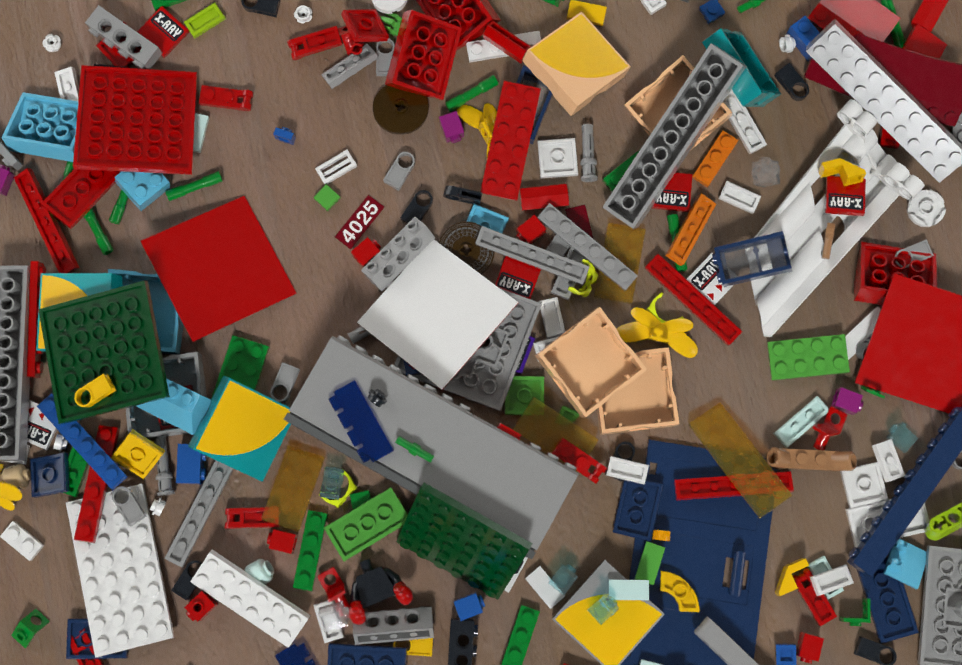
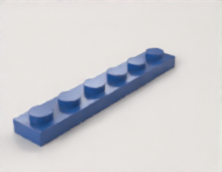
M52 393L37 406L112 490L128 477L78 421L58 424Z

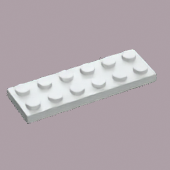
M213 549L190 581L288 648L311 616Z

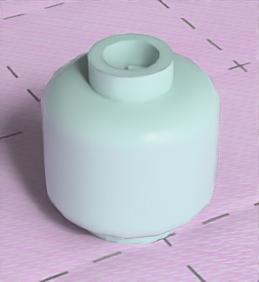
M257 559L245 567V572L263 584H267L273 579L274 568L268 560Z

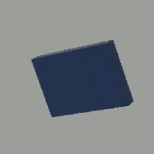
M624 480L613 533L652 541L664 484L645 480V485Z
M68 619L66 659L128 658V650L95 658V655H92L89 646L93 644L88 619ZM84 633H87L91 640V643L85 645L82 639ZM71 636H73L78 648L81 646L88 648L80 651L79 655H74L71 649Z

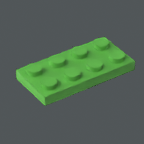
M845 334L767 342L771 381L850 372Z
M392 487L328 524L324 527V530L342 560L346 561L402 527L408 514Z

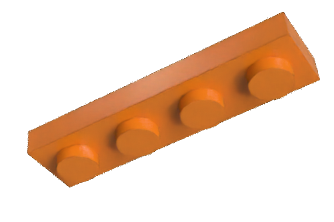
M702 193L697 196L665 256L679 266L684 265L716 206L715 202Z

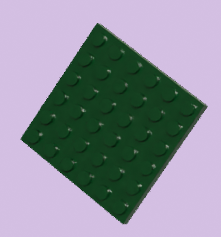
M140 281L38 309L58 424H65L170 397L148 281ZM103 373L105 375L108 374L116 391L92 407L78 406L74 399L76 391ZM88 390L84 391L81 395V400L86 405L91 399Z
M425 482L416 496L396 541L402 548L413 551L418 557L427 559L434 563L437 568L450 572L453 577L464 580L471 587L478 588L485 592L487 596L497 600L533 544Z

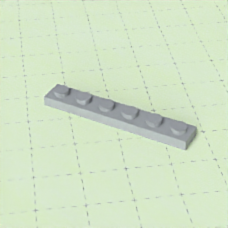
M550 203L537 217L540 222L624 291L638 277V275Z
M483 226L475 245L583 285L590 267Z
M215 460L164 559L184 567L234 468Z

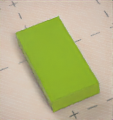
M213 3L184 21V24L195 39L226 20L216 3Z

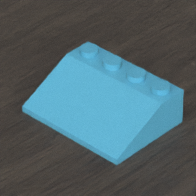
M22 92L1 137L8 150L73 162L78 101Z

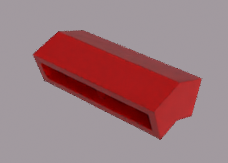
M923 0L911 21V27L913 28L916 24H919L931 32L949 0Z
M494 21L487 25L483 33L485 40L520 64H522L527 50L531 48L530 45Z
M567 184L521 188V209L546 208L549 203L554 207L569 206Z

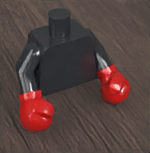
M370 558L359 563L363 574L357 576L356 580L352 583L349 618L353 624L362 625L365 623L366 614L364 608L396 595L398 601L403 605L411 603L413 600L412 590L401 580L397 573L390 568H383V566L374 569Z

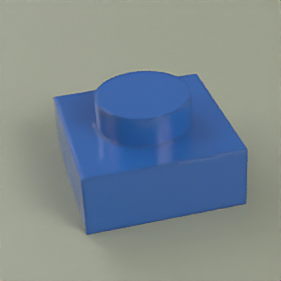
M710 0L699 8L708 24L725 14L718 0Z
M276 127L273 133L275 139L294 145L296 139L294 133H292L293 131L286 127L281 129Z
M776 644V665H797L796 644Z

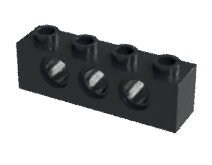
M451 619L448 665H459L456 661L459 655H465L468 659L466 665H472V657H476L477 645H473V638L478 637V625H474L475 620L460 621V619ZM460 635L468 636L469 643L462 646L458 643Z

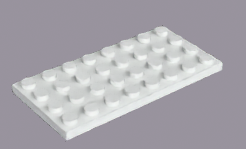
M144 484L127 487L133 492L147 516L131 527L128 526L113 502V491L106 492L95 543L74 540L83 498L66 502L95 658L175 638ZM125 489L120 490L116 495L117 502L120 504L126 503L129 499V492Z

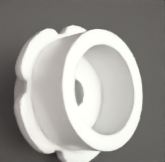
M301 5L294 12V17L299 23L304 24L312 19V10L305 5Z
M48 34L45 37L46 39L43 40V47H46V50L49 52H56L61 48V39L58 35Z
M789 34L781 37L779 40V47L782 52H792L796 46L795 39L790 37Z
M57 434L53 449L59 450V452H61V449H66L68 442L63 435Z
M159 498V500L154 499L150 510L153 511L152 515L160 516L166 504L165 501L161 500L162 498Z

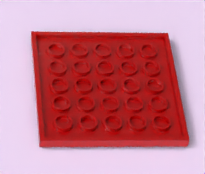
M81 65L73 168L192 175L197 72Z

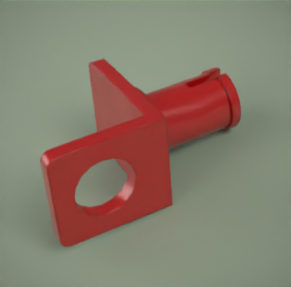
M347 26L338 28L347 55H359L363 50V42L354 43L347 30Z
M834 406L829 408L824 423L813 425L812 427L819 432L813 444L814 448L825 451L830 436L841 433L848 416L847 413ZM834 413L840 416L838 424H834L831 420V416Z
M331 567L319 574L317 578L326 592L328 602L334 600L341 614L349 611L350 604L344 595L346 593L345 584L335 567ZM329 574L334 575L336 581L331 585L326 584L324 581L325 576Z

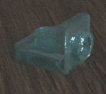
M901 422L895 423L888 430L890 433L886 438L892 439L893 444L903 453H906L918 438L905 427L906 423Z
M335 467L324 468L320 497L339 500L344 481V470Z
M568 563L566 566L561 564L560 568L548 582L563 595L566 594L578 578L575 574L577 570Z
M605 593L588 611L602 625L617 612L619 607L616 600Z

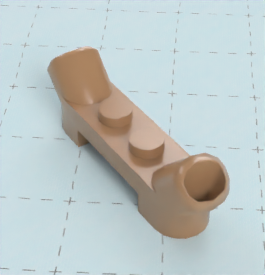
M772 447L767 451L766 455L768 465L776 469L822 470L830 472L853 471L857 464L856 455L852 451Z

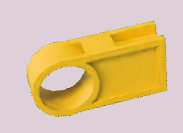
M103 373L82 388H79L75 393L74 399L80 407H92L115 392L116 388L109 375ZM88 390L91 399L85 405L81 400V395L84 391Z
M433 638L409 640L411 647L407 651V655L432 656Z

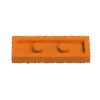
M722 131L692 178L708 188L739 140Z

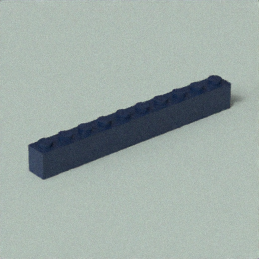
M962 406L951 410L948 415L950 418L939 427L937 431L939 433L936 438H932L926 446L928 449L916 459V466L906 473L904 477L906 480L903 484L896 487L893 492L895 495L891 501L888 500L883 505L881 515L873 519L871 522L872 527L861 536V542L858 547H854L850 551V558L847 562L863 575L869 577L874 575L962 451Z

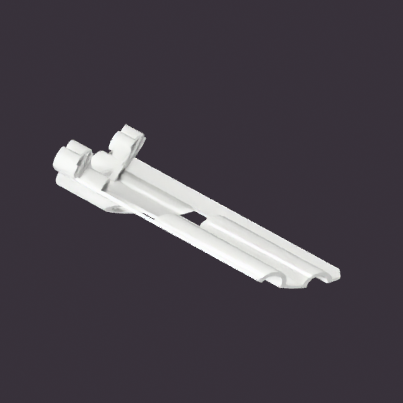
M850 99L837 113L844 126L754 237L783 231L793 271L751 281L755 304L759 310L761 328L765 337H772L898 196L912 201L925 186L918 177L911 175L904 165L898 163L891 155H887L878 144L877 135L873 130V127L878 123L877 119L871 113L863 111L861 105L853 99ZM841 158L866 171L864 177L866 179L864 216L825 213L826 193L816 205L814 204L811 186L820 177L818 171L822 162ZM839 216L844 223L845 230L833 243L830 259H822L824 242L821 234L827 228V223H832ZM767 244L757 246L762 271L773 269ZM754 247L745 249L750 274L759 272L756 255L753 252Z

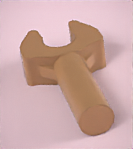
M827 223L822 259H830L835 233L834 223Z

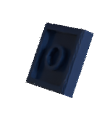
M63 452L30 459L32 497L38 498L70 492L68 453Z

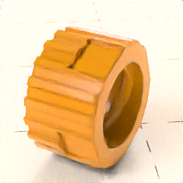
M653 530L652 539L670 541V531Z

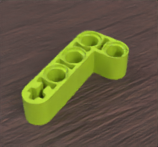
M962 503L930 520L925 529V534L930 540H939L962 528ZM949 518L954 519V520L956 521V523H955V522H951V521L949 520Z

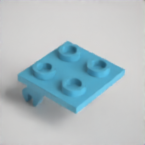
M899 538L889 553L883 573L914 589H918L926 565V551Z

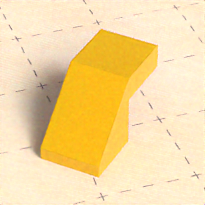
M841 158L822 162L818 171L821 178L839 173L844 186L860 183L866 175L864 169Z
M806 558L798 559L783 567L775 590L776 596H782L798 589L792 573L809 566Z

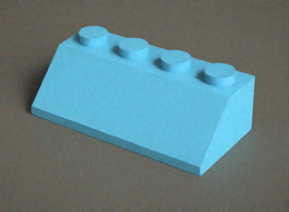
M166 378L170 397L136 406L194 435L200 421L204 418L210 406L211 399Z

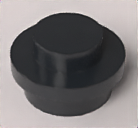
M371 389L367 398L374 405L381 407L382 404L387 402L385 399L386 395L381 390Z

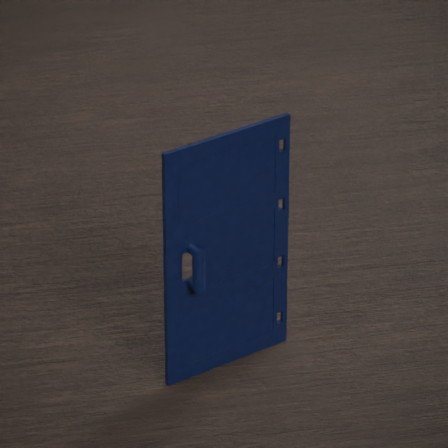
M648 440L645 464L649 465L646 480L664 484L654 530L670 531V541L654 539L647 541L635 538L629 580H636L634 578L646 541L665 547L654 585L649 584V600L665 615L621 665H639L641 659L663 665H727L693 632L706 617L718 625L754 660L775 494L676 501L674 480L777 473L778 469L768 465L764 457ZM650 462L657 464L655 475H649ZM726 557L733 558L730 588L722 586ZM745 560H748L745 590H742ZM660 571L676 574L691 586L697 596L700 612L679 611L675 598L667 592L660 591Z

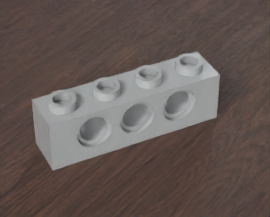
M99 5L85 22L89 27L88 31L96 38L98 36L104 39L103 42L110 48L115 46L119 49V54L126 59L128 57L134 60L133 63L140 69L143 67L151 69L162 55L159 47ZM112 26L110 31L104 32L106 27ZM126 37L124 42H119L120 38ZM137 47H141L140 52L134 53Z
M414 217L361 271L372 284L383 291L435 237L424 223Z
M421 606L414 609L400 608L391 611L365 612V623L362 625L353 624L355 645L434 638L432 607Z

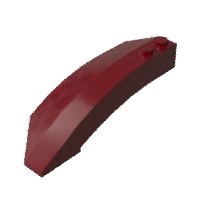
M860 33L853 36L941 124L955 127L962 112V64L903 49ZM813 58L810 59L804 74L805 78L852 97Z

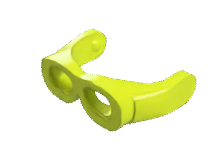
M582 259L581 262L584 265L590 266L586 283L579 290L570 286L568 290L576 295L587 297L592 290L591 284L595 283L598 278V273L595 271L592 263Z
M662 292L652 300L647 311L653 314L661 323H664L666 321L659 318L655 310L656 301L664 295Z
M343 469L340 471L349 481L346 494L337 500H329L321 492L318 494L327 503L337 508L357 488L352 477Z

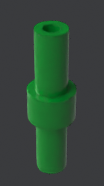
M749 0L738 6L737 10L741 14L750 8L754 9L760 6L766 0Z
M398 436L396 444L409 450L408 453L411 455H417L431 463L434 455L420 448L419 444L411 443Z

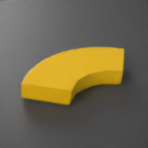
M660 571V591L667 592L675 598L679 611L700 612L697 596L691 586L676 574Z

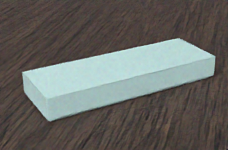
M816 396L773 434L785 448H788L825 416L829 408Z

